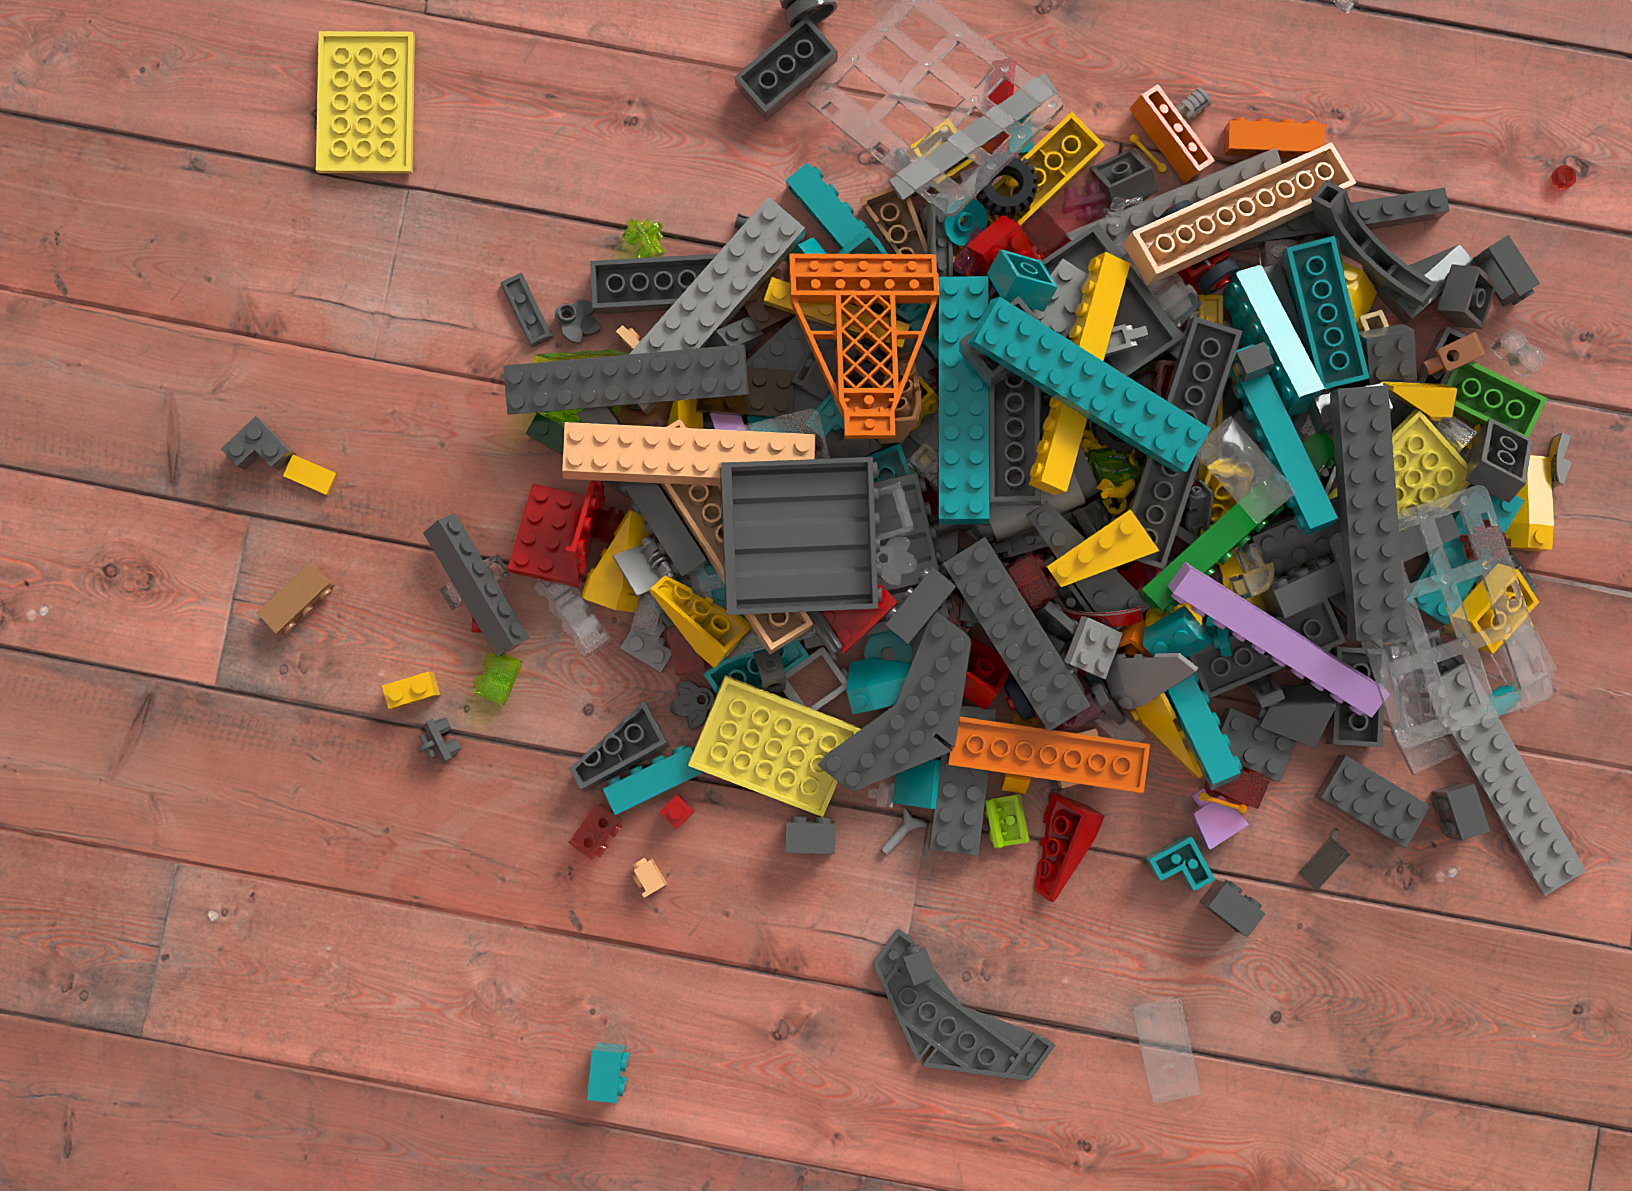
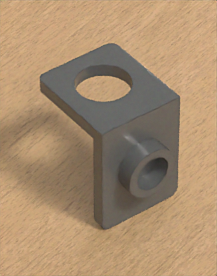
M777 650L772 654H769L768 651L756 653L755 661L762 681L761 689L770 693L785 690L786 674L779 651ZM780 683L775 687H768L771 684Z

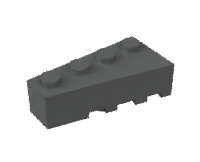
M643 701L616 728L606 734L595 747H592L569 769L580 790L587 792L666 749L670 744L648 703Z

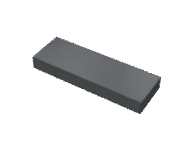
M522 272L500 282L530 346L534 347L553 338Z

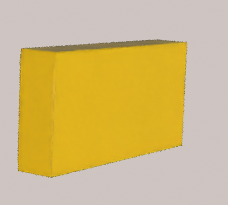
M293 454L283 474L284 477L325 495H329L338 475L333 471Z

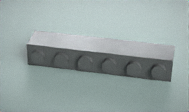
M456 514L436 521L424 531V536L496 657L515 649L529 638L528 634Z

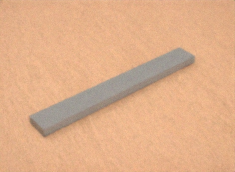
M1042 74L889 180V184L903 202L1055 97L1058 91L1046 74Z

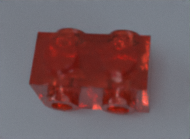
M598 802L568 843L591 860L595 859L596 856L601 858L608 848V845L605 844L610 836L615 838L623 827L620 825L622 818ZM603 818L607 820V826L602 824ZM589 838L593 840V846L588 844Z

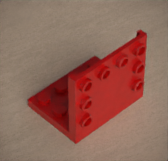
M590 480L586 495L533 483L507 567L508 572L579 588L582 575L585 574L587 568V557L600 511L603 510L606 496H604L605 485H603V481Z

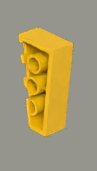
M1130 509L1049 564L1047 568L1059 585L1063 587L1155 553L1159 549Z

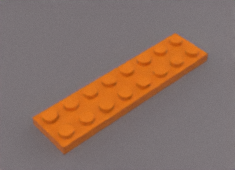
M960 717L956 746L954 748L950 745L952 752H949L948 765L1144 793L1150 744L1056 730L1048 732L1047 729Z

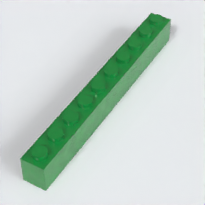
M1315 432L1303 443L1318 477L1322 475L1320 471L1325 466L1329 469L1335 464L1334 442L1326 433L1317 434ZM1274 470L1141 590L1140 596L1159 616L1165 612L1170 614L1179 605L1177 600L1171 596L1173 593L1169 589L1168 584L1184 562L1211 577L1215 573L1213 568L1219 563L1224 565L1233 556L1231 552L1237 546L1241 549L1251 540L1250 534L1255 530L1259 533L1269 523L1267 519L1272 514L1276 517L1287 507L1284 499L1285 492L1282 485L1279 486L1276 483Z

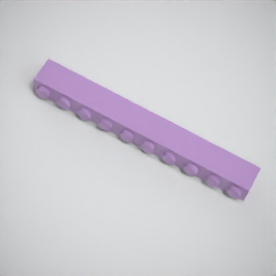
M1187 562L1183 563L1168 584L1169 589L1173 593L1171 596L1181 604L1188 602L1193 605L1191 609L1202 617L1206 614L1213 618L1212 622L1223 630L1225 627H1228L1233 631L1231 634L1240 641L1244 642L1247 639L1252 642L1251 646L1259 653L1264 655L1265 652H1268L1272 655L1271 659L1282 667L1287 664L1292 668L1291 672L1299 678L1304 679L1306 676L1311 679L1310 683L1318 690L1323 691L1327 689L1331 692L1330 696L1341 704L1346 701L1350 704L1349 708L1358 715L1362 716L1365 713L1372 718L1388 697L1389 693L1380 684Z

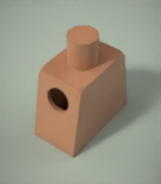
M1476 332L1436 350L1432 353L1433 358L1423 362V366L1428 375L1441 371L1442 375L1478 360L1486 355ZM1448 354L1452 356V362L1447 359Z

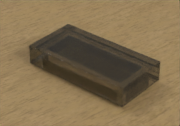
M1330 837L1302 867L1298 874L1313 888L1318 890L1350 854Z

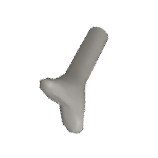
M903 807V825L881 847V850L888 855L908 832L916 828L928 827V823L912 818L910 811Z

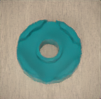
M892 630L876 633L866 643L864 650L865 659L871 657L883 659L881 656L882 650L886 647H891L895 651V657L891 661L899 660L911 663V645L906 643Z

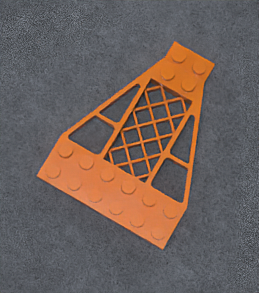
M790 254V304L844 419V439H894L895 411L939 298L936 254ZM798 303L833 304L835 307V330L811 331ZM850 303H855L861 308L855 316L845 309ZM874 303H880L886 309L880 316L870 309ZM895 304H930V309L921 331H898L896 329ZM841 313L849 320L843 327ZM864 313L874 320L867 328L858 321ZM887 314H889V325L882 320ZM852 324L862 331L856 339H853L846 332ZM877 324L887 332L880 339L871 332ZM865 336L875 343L868 351L858 343ZM842 337L850 343L843 351ZM888 337L890 339V349L883 343ZM815 339H833L836 343L837 382L835 383ZM917 339L903 379L898 383L897 340ZM853 347L863 355L856 363L846 355ZM878 347L888 355L881 363L871 355ZM866 359L875 366L869 374L859 367ZM843 360L851 366L844 374ZM889 360H890L891 372H890L887 368L884 367V365H885ZM854 370L864 378L857 386L847 378ZM879 370L889 378L882 386L872 378ZM868 382V383H869L870 385H872L874 388H861V387L864 386V385Z

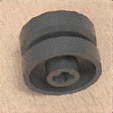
M779 0L781 7L787 10L785 16L791 28L806 16L813 24H817L828 18L837 9L836 0Z

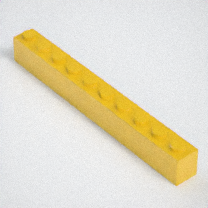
M1108 252L1094 257L1089 263V275L1082 287L1083 296L1081 303L1076 308L1075 314L1077 317L1075 324L1069 333L1070 341L1102 361L1105 357L1131 264ZM1052 397L1050 400L1051 409L1049 416L1043 424V437L1036 450L1038 453L1037 458L1030 470L1031 479L1029 485L1052 495H1058L1067 492L1087 418Z

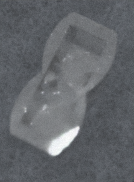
M1514 328L1501 333L1490 345L1497 357L1508 361L1511 369L1519 376L1525 378L1536 373L1547 361L1545 354L1538 347L1529 344L1525 335Z

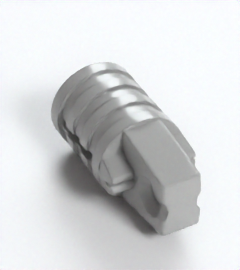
M1198 87L1175 108L1187 123L1194 119L1196 115H1199L1201 111L1205 110L1207 106H1210L1212 102L1208 94Z

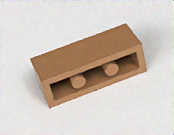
M308 563L257 614L276 634H288L297 626L295 622L301 617H307L314 610L313 605L319 600H325L332 593L330 589L335 585L315 564Z

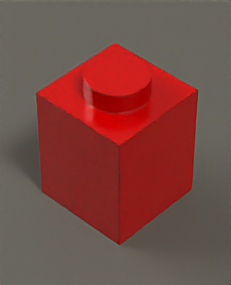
M679 794L660 811L675 829L679 828L695 812Z

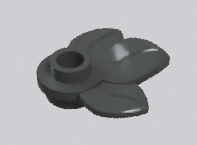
M578 300L574 304L564 303L556 309L555 319L562 326V333L569 341L580 343L582 334L592 335L600 331L597 320L590 315L594 311L592 302ZM569 314L571 317L564 318L563 315Z
M692 681L680 682L676 685L680 696L672 701L670 711L676 716H687L688 727L694 729L706 721L708 710L713 705L715 695L709 688L699 687ZM700 695L706 698L704 704L699 701Z

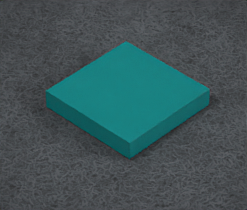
M932 759L896 774L892 803L936 809L941 760Z

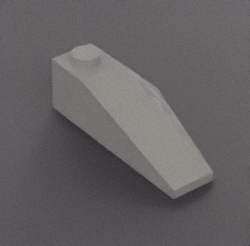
M1156 653L1154 657L1150 658L1145 657L1143 654H1135L1134 658H1127L1125 654H1116L1106 679L1111 697L1117 700L1121 707L1131 710L1145 705L1195 673L1198 667L1180 653Z

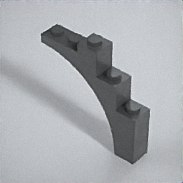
M1328 180L1321 185L1311 197L1319 229L1331 236H1335L1339 240L1342 254L1361 264L1371 283L1384 290L1388 287L1424 307L1438 290V284L1407 265L1378 240L1355 211L1345 189Z

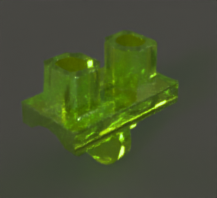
M631 218L626 223L629 227L625 230L622 237L630 245H634L638 240L644 244L636 252L640 258L662 256L666 252L658 242L664 238L659 232L663 228L660 221L653 224L647 219L643 224L640 219L634 221Z

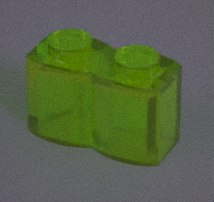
M494 651L488 653L483 662V666L486 667L483 675H478L473 686L476 689L475 694L504 706L520 672L523 661L507 654L496 657Z

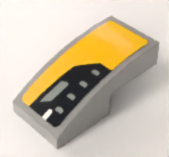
M1565 433L1553 436L1549 450L1551 480L1554 487L1564 484L1572 463L1563 458L1571 438L1570 435Z

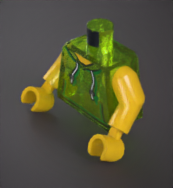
M1085 430L1082 436L1083 441L1080 445L1082 449H1087L1088 447L1090 449L1087 461L1098 485L1096 488L1099 489L1101 501L1111 497L1125 499L1136 487L1138 473L1141 471L1145 456L1133 459L1132 455L1127 454L1126 451H1122V454H1117V450L1112 449L1110 452L1106 450L1107 446L1105 444L1101 446L1098 443L1099 440L1094 438L1092 431Z

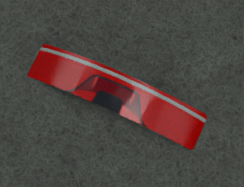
M1141 606L1129 610L1106 613L1080 612L1062 608L1066 616L1076 620L1078 623L1082 616L1110 628L1127 626L1143 621Z

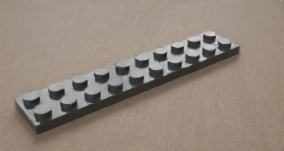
M744 344L503 366L507 415L749 395Z

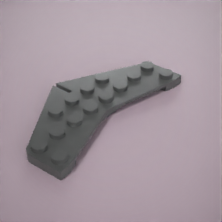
M937 611L928 622L896 704L828 752L818 763V766L844 787L855 791L952 752L950 747L934 735L937 733L955 748L971 650L970 637Z
M897 928L876 956L874 968L917 1063H919L932 1045L934 1048L921 1064L922 1067L1018 1080L1031 1079L1056 1045L1044 1036L962 1006L936 971L937 977L914 986L902 955L906 954L907 948L915 946V943L908 934Z

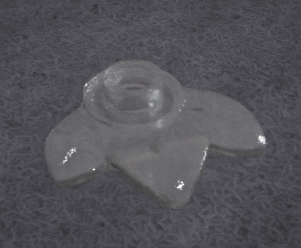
M906 537L890 539L885 546H880V552L876 553V563L880 562L879 556L881 554L887 556L885 563L880 562L881 576L890 585L899 586L902 578L901 574L912 573L919 567L915 557L907 552L911 540Z

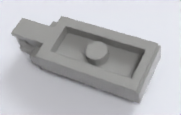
M1126 324L1113 327L1105 357L1132 350V348L1138 346L1137 342L1148 339L1146 326L1133 329L1132 325L1126 326Z

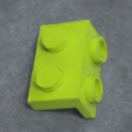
M1021 794L997 797L985 801L984 812L986 818L989 819V838L994 848L1030 842Z

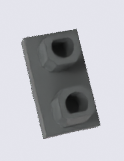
M447 718L436 721L431 719L423 725L431 741H429L426 734L419 736L423 744L417 748L419 753L426 750L429 758L436 756L432 748L434 747L443 764L461 750L456 738L445 743L441 736L451 730Z

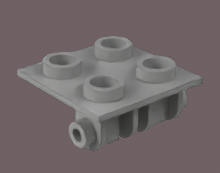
M651 537L643 539V545L612 556L636 596L649 592L650 588L665 575L677 581L673 569L666 562L667 558L663 557V553L658 550L656 540L651 539Z

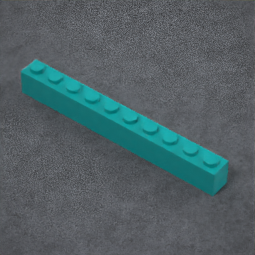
M807 162L786 179V186L841 250L868 227L861 219L857 221L852 215L854 213L853 209L846 201L844 203L840 201L837 197L839 193L832 184L827 185L822 180L824 176L816 166L812 168ZM928 308L910 322L897 313L896 316L901 322L910 325L909 331H921L928 314ZM927 328L921 346L939 365V339H928Z

